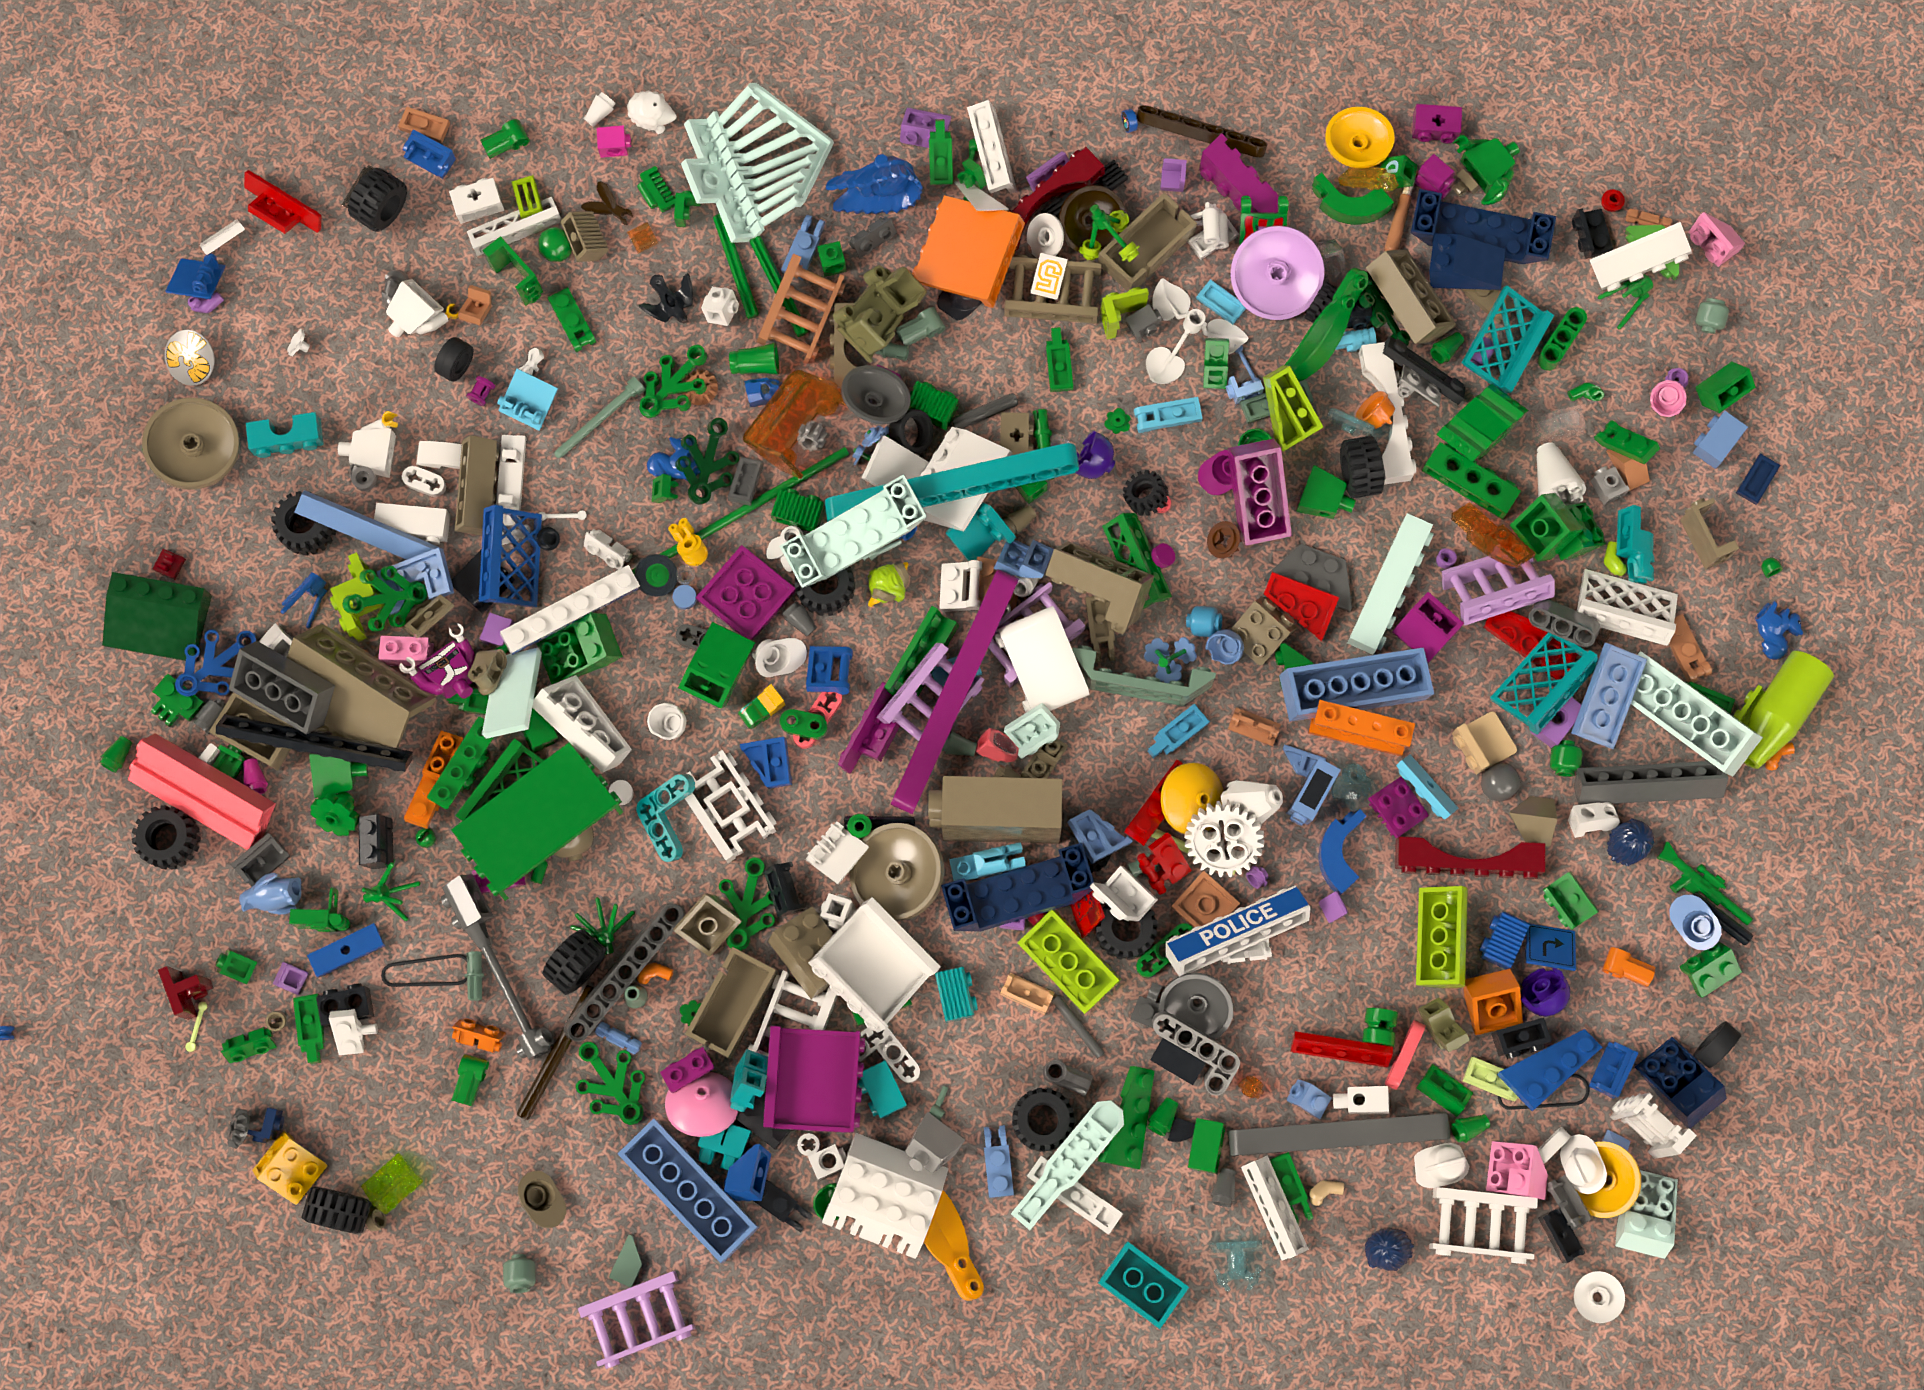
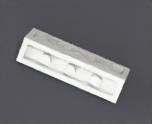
M989 100L967 107L988 190L990 193H994L1006 188L1010 194L1017 192L996 109Z
M552 197L541 201L542 207L550 204L551 208L518 221L520 212L517 210L468 230L467 234L477 257L483 255L482 250L500 236L507 244H510L561 223V217ZM536 203L532 204L533 208H537ZM500 224H508L505 227L497 229L498 225ZM481 232L487 233V234H485V235H483V236H480V237H478V238H474V235H476V234H478V233H481Z
M1268 1155L1242 1166V1171L1281 1260L1292 1258L1309 1250Z

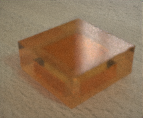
M648 222L627 232L638 254L658 244Z

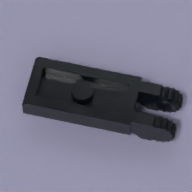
M767 1179L762 1201H754L783 1223L786 1222L800 1233L804 1229L802 1225L788 1217L793 1209L797 1210L806 1219L810 1220L813 1216L797 1204L798 1201Z

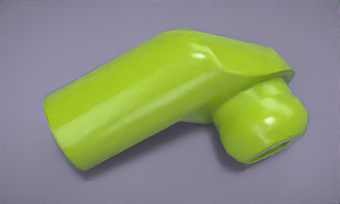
M1610 541L1605 552L1604 565L1612 574L1623 576L1627 571V566L1616 555L1617 543Z

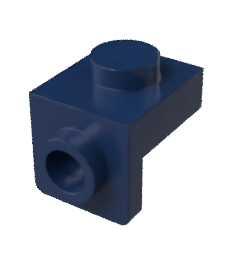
M267 1108L261 1132L248 1129L247 1134L253 1136L252 1141L267 1144L268 1139L276 1140L277 1132L281 1131L284 1125L283 1111Z

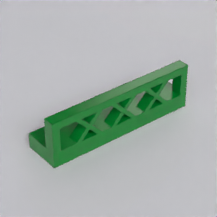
M1122 513L1104 524L1102 527L1116 560L1154 575L1148 593L1150 599L1145 601L1143 609L1155 602H1162L1172 598L1160 567L1152 560V549L1137 514ZM1119 524L1121 529L1120 538L1115 537L1111 529ZM1124 545L1129 547V559L1123 557L1122 550Z
M931 606L884 686L886 690L894 696L935 643H942L947 647L960 625L956 621L943 616L938 608ZM920 685L917 688V690L915 691L917 693V697L920 695L925 685Z

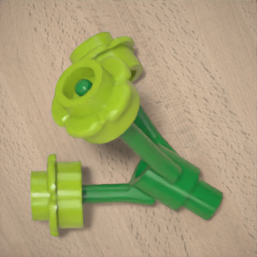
M1097 204L1090 208L1093 214L1092 219L1094 220L1092 222L1091 239L1085 240L1083 246L1079 249L1085 259L1095 260L1099 258V253L1102 250L1101 244L1096 241L1098 229H1107L1122 246L1123 250L1119 252V255L1123 258L1122 261L1127 259L1128 262H1131L1140 254L1137 250L1140 248V245L1136 246L1133 241L1127 245L1118 235V232L1121 233L1128 226V214L1123 210H1118L1108 215Z

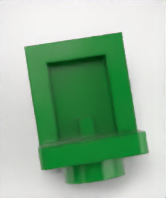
M230 744L227 748L219 745L218 749L221 752L213 767L236 779L243 767V762L247 759L240 755L242 752L240 749Z

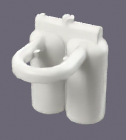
M1207 202L1202 212L1190 215L1193 219L1203 217V220L1196 222L1197 226L1203 225L1205 243L1213 244V247L1216 249H1224L1229 246L1227 215L1223 213V210L1217 208L1216 204Z

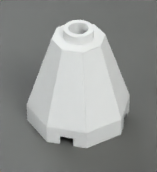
M1236 780L1229 782L1226 786L1229 788L1223 791L1221 795L1222 806L1226 805L1227 800L1230 801V806L1233 808L1239 803V810L1242 811L1246 807L1249 808L1247 815L1255 814L1256 819L1254 822H1261V824L1273 815L1283 803L1282 792L1276 785ZM1237 824L1231 825L1234 829L1240 828Z

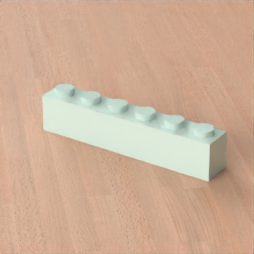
M1408 513L1406 514L1350 635L1348 644L1372 655L1376 649L1381 651L1387 639L1383 634L1386 628L1391 629L1396 619V616L1392 614L1396 607L1400 609L1406 597L1402 592L1405 586L1410 588L1415 577L1411 572L1414 566H1420L1425 555L1421 553L1424 545L1428 547L1434 534L1430 531L1433 524Z

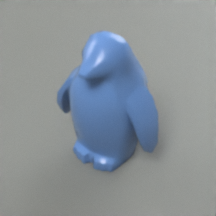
M276 873L264 875L251 888L239 895L242 911L255 908L278 915L290 913V909H296L295 905L301 898V879L299 877L280 878L277 877Z

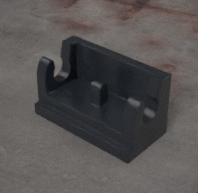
M792 862L774 864L764 871L777 917L796 914L807 908L805 903H799L789 871L790 867H793Z
M1162 1038L1150 1059L1191 1085H1194L1206 1062Z
M1557 1207L1538 1217L1562 1263H1569L1575 1257L1585 1254L1573 1229L1567 1225L1568 1221L1562 1213L1561 1207Z

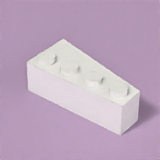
M576 675L542 688L533 700L532 708L579 752L587 757L602 773L618 766L632 750Z

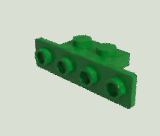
M482 717L476 719L427 795L430 801L445 810L449 809L459 792L463 793L465 788L469 790L476 780L474 774L478 768L482 770L489 760L487 748L494 737L486 739L482 735L485 720Z

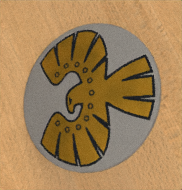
M193 330L179 331L172 335L165 348L166 366L170 374L179 382L189 386L199 385L205 382L212 374L215 364L214 352L209 341L199 332Z

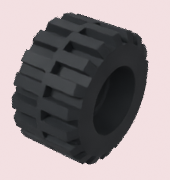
M374 168L367 172L355 186L348 203L349 215L372 231H382L400 214L406 201L407 186L384 169Z
M1371 435L1343 440L1340 448V464L1343 481L1347 483L1346 490L1350 497L1354 499L1382 494L1385 483L1384 465L1381 451L1375 438Z
M298 491L296 496H292L290 493L286 495L287 500L283 501L281 499L278 502L280 507H275L273 510L276 516L271 517V522L274 524L272 529L279 541L293 553L299 554L300 552L302 555L308 556L310 551L314 555L318 553V548L322 551L327 548L324 545L326 542L332 543L333 539L330 536L331 534L336 535L337 530L315 521L309 531L301 534L294 533V522L300 516L294 513L302 495V492Z
M850 566L835 574L839 580L838 587L832 593L825 595L814 592L811 585L802 588L795 576V589L801 604L805 608L807 607L809 612L814 613L816 611L820 616H823L824 613H828V616H831L836 610L838 613L843 611L842 607H848L850 604L849 600L854 597L855 581Z
M161 805L159 809L155 806L151 808V813L145 811L142 814L144 818L142 820L137 819L135 822L138 824V827L132 830V833L136 835L135 838H132V844L136 845L134 850L140 855L139 857L155 867L165 870L167 868L171 870L177 869L176 865L183 867L186 865V859L191 861L194 858L191 853L193 851L198 852L199 847L196 846V842H201V837L197 835L200 832L199 827L194 825L196 822L193 818L171 806L170 808L166 805ZM167 825H174L177 831L174 844L166 850H158L155 843L157 833Z
M1107 903L1102 907L1105 917L1095 927L1100 947L1103 950L1105 949L1108 955L1111 957L1114 955L1117 957L1116 959L1120 960L1122 958L1132 960L1134 957L1142 956L1143 953L1150 949L1157 935L1158 925L1153 910L1149 909L1140 919L1141 931L1139 936L1133 941L1126 942L1118 939L1112 932V923L1116 917L1111 914V907Z
M581 929L570 935L554 951L546 962L542 974L564 995H568L581 987L597 970L605 957L606 948L585 929Z
M1036 1088L1035 1090L1028 1091L1019 1099L1012 1115V1125L1016 1137L1029 1149L1039 1152L1052 1151L1060 1147L1073 1131L1075 1123L1074 1111L1069 1100L1062 1093L1056 1092L1051 1088ZM1039 1105L1050 1106L1058 1116L1057 1127L1053 1132L1046 1135L1034 1132L1028 1122L1030 1112Z
M317 1186L310 1187L301 1218L315 1225L359 1234L364 1231L371 1202L366 1198Z

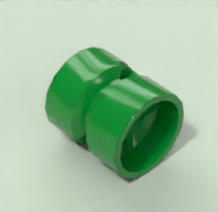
M1366 1008L1364 1022L1368 1027L1363 1029L1362 1042L1394 1047L1396 1033L1392 1031V1028L1397 1026L1398 1012L1382 1008Z

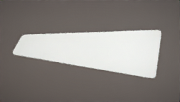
M954 182L977 211L1009 210V208L973 185L970 188H966L964 183Z

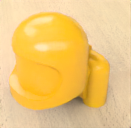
M686 518L680 519L678 525L671 524L668 527L674 540L679 542L677 551L686 564L699 566L706 561L708 549L702 539L694 534V528Z

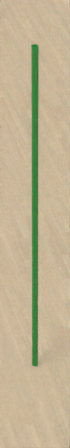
M845 447L841 448L753 499L751 506L743 505L694 534L698 535L702 540L777 497L779 489L783 491L786 488L791 489L849 455ZM678 543L660 554L669 559L679 554L677 551ZM636 568L632 569V572H633L634 576H635V569H636ZM505 643L502 647L499 646L494 649H501L505 654L509 652Z

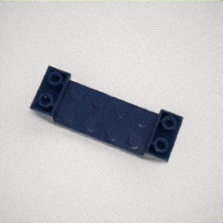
M1419 189L1410 233L1428 246H1433L1434 233L1459 234L1506 249L1505 261L1528 264L1548 261L1556 216L1533 212L1531 218L1528 219L1441 201L1442 193Z
M1082 843L1058 849L1059 857L967 884L965 878L941 885L953 930L981 932L1068 906L1082 899L1093 891L1090 886L1094 882Z

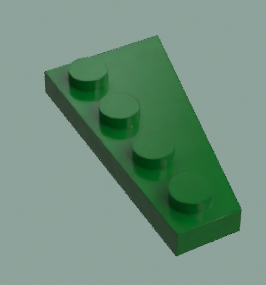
M1130 1066L1120 1094L1122 1098L1120 1108L1123 1110L1124 1125L1108 1143L1104 1153H1100L1098 1162L1140 1170L1154 1070Z

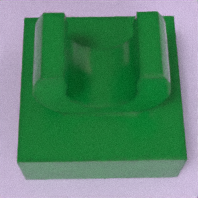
M970 158L962 162L965 171L957 175L960 184L964 183L966 188H970L974 184L980 189L985 187L987 182L981 166Z
M661 474L653 479L652 502L662 503L666 500L672 501L678 498V495L670 492V488L678 487L679 483L671 481V475Z

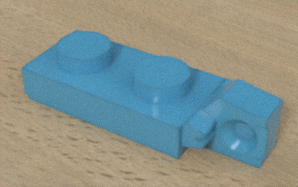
M1193 704L1157 733L1153 738L1156 743L1148 748L1147 752L1153 759L1163 751L1168 755L1207 726L1210 721L1196 704Z

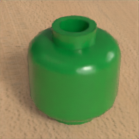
M1561 740L1560 744L1553 746L1550 755V768L1555 771V775L1563 777L1575 776L1577 768H1582V749L1575 746V742L1570 740Z

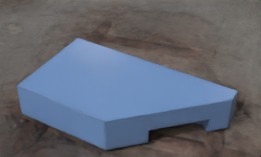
M1285 744L1283 746V751L1295 773L1300 776L1307 777L1312 765L1319 758L1324 761L1327 759Z

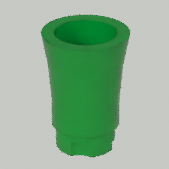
M776 342L731 351L729 353L731 374L779 375V354Z

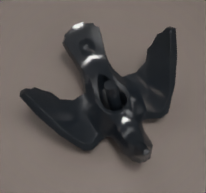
M687 273L683 276L681 288L675 293L667 287L662 275H653L649 284L658 293L661 302L658 305L642 303L639 305V308L664 323L668 322L672 316L680 323H686L687 315L684 312V308L690 307L693 304L690 275Z

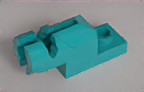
M1632 505L1618 510L1616 555L1628 558V580L1639 584H1645L1647 580L1653 581L1654 567L1650 563L1655 562L1653 555L1654 534L1641 530V507Z

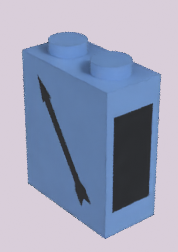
M1321 758L1312 765L1286 813L1291 816L1289 819L1292 822L1302 826L1303 824L1308 825L1313 821L1341 769Z

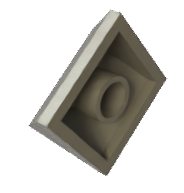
M705 893L673 930L710 957L742 920L718 896Z

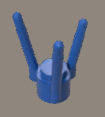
M311 572L302 584L282 602L284 608L281 610V614L286 613L305 592L312 597L317 594V599L306 624V628L309 629L322 598L327 593V590L324 589L327 584L326 581Z

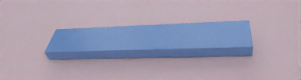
M305 490L302 492L294 512L406 560L438 548L436 545Z

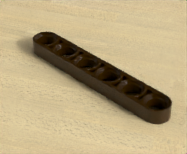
M1147 105L1138 107L1136 117L1137 121L1142 124L1209 144L1222 133L1227 138L1224 143L1231 150L1236 148L1240 153L1259 158L1265 155L1267 143L1259 138Z

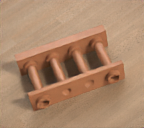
M793 253L756 342L765 345L767 339L770 341L774 339L806 353L803 363L808 364L810 358L814 360L820 348L816 343L836 296L841 297L846 284L842 283L844 275L840 274L835 283L803 269V266L799 264L802 257ZM793 277L797 279L801 277L832 291L828 303L795 290L794 286L790 285ZM784 298H793L824 312L820 323L817 324L785 310L786 307L781 306ZM782 318L814 332L815 335L811 344H806L776 331L777 328L773 327L775 320H781Z

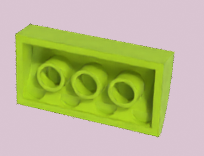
M1056 909L1049 911L1017 942L1084 1014L1122 980Z

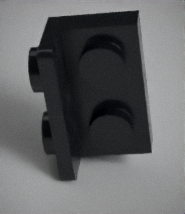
M1583 208L1577 209L1572 218V227L1574 231L1578 232V248L1580 252L1584 253L1585 259L1598 257L1614 250L1602 209L1584 212Z

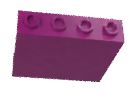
M771 1026L763 1127L855 1133V1128H860V1113L856 1112L857 1102L861 1103L862 1088L858 1087V1077H863L864 1062H859L860 1052H865V1037H861V1032L790 1029Z

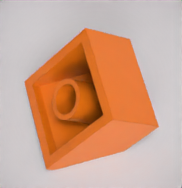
M1511 969L1465 979V987H1463L1464 998L1475 1035L1523 1023L1520 986Z

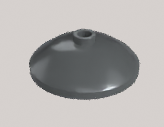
M872 365L859 366L848 372L842 382L841 394L846 406L856 416L865 421L875 424L894 423L903 418L909 409L910 393L907 386L896 374L885 368Z
M1195 972L1178 976L1169 982L1162 992L1159 1010L1171 1013L1216 1039L1231 1024L1234 1004L1230 992L1222 982L1208 974ZM1194 999H1200L1202 1003L1196 1004ZM1165 1019L1163 1021L1164 1025L1170 1028L1173 1034L1174 1028L1171 1027L1168 1024L1167 1019ZM1184 1030L1179 1034L1178 1038L1189 1041L1192 1033Z

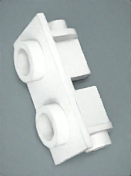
M593 529L590 533L586 532L584 547L589 553L603 559L608 566L620 570L624 567V561L629 562L632 558L630 550L620 543L616 542L612 547L609 546L613 539L600 529Z
M1269 939L1223 958L1221 961L1231 964L1244 962L1245 958H1249L1250 961L1267 960V957H1272Z

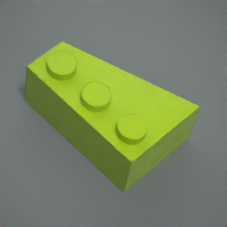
M1282 365L1263 377L1274 439L1281 446V451L1287 450L1323 428L1290 366Z

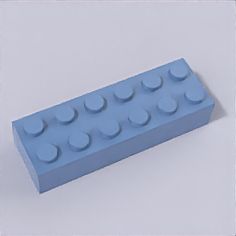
M1424 648L1287 668L1279 675L1289 722L1315 718L1319 700L1359 710H1367L1424 701L1434 694Z
M653 1118L618 1153L625 1163L720 1263H724L760 1228L658 1120Z

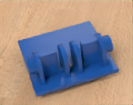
M211 253L204 257V262L181 258L167 286L166 293L211 299L226 266L218 264L216 255Z

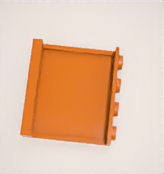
M944 195L942 202L937 206L936 218L929 227L927 242L921 248L919 263L914 267L912 274L924 286L980 300L985 306L994 308L1025 222L1019 214L1004 210L977 211L968 201Z

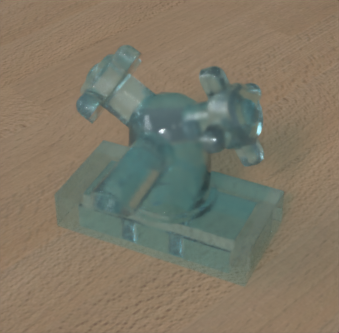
M1262 1241L1210 1243V1253L1226 1254L1228 1271L1221 1274L1218 1269H1215L1214 1273L1217 1283L1227 1292L1231 1290L1227 1283L1233 1279H1244L1249 1282L1246 1288L1248 1291L1258 1283L1260 1268L1257 1267L1254 1273L1247 1270L1246 1253L1263 1251Z

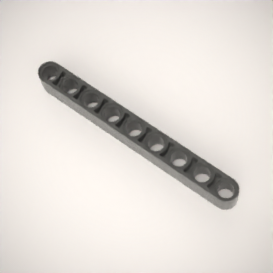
M1448 1114L1228 1131L1230 1156L1450 1139Z

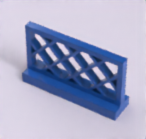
M500 505L484 508L479 602H496L531 608L537 607L540 547L537 544L536 537L541 530L542 514L506 509ZM503 514L509 515L515 522L509 529L503 523ZM527 518L534 519V529L530 533L522 524ZM516 527L525 536L519 543L511 534ZM506 536L514 546L508 552L502 547V540ZM527 540L533 546V552L529 556L521 547ZM515 550L524 559L518 566L510 558V555ZM504 560L513 569L506 576L500 569L501 563ZM526 563L532 569L531 576L528 579L520 571V568ZM515 573L523 582L517 589L508 580ZM503 583L511 592L507 598L499 597V587ZM525 586L530 592V601L523 600L518 593Z

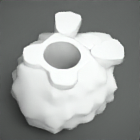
M656 91L635 93L627 104L628 116L631 118V121L636 123L637 127H642L648 131L655 130L657 134L663 133L665 130L664 125L673 122L677 118L675 112L665 101L663 93L659 94Z

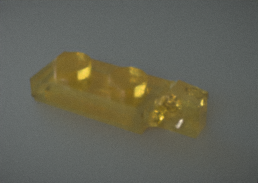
M1349 167L1338 177L1340 186H1349L1351 188L1358 187L1369 190L1382 188L1384 191H1394L1399 186L1396 175L1388 173L1385 168Z

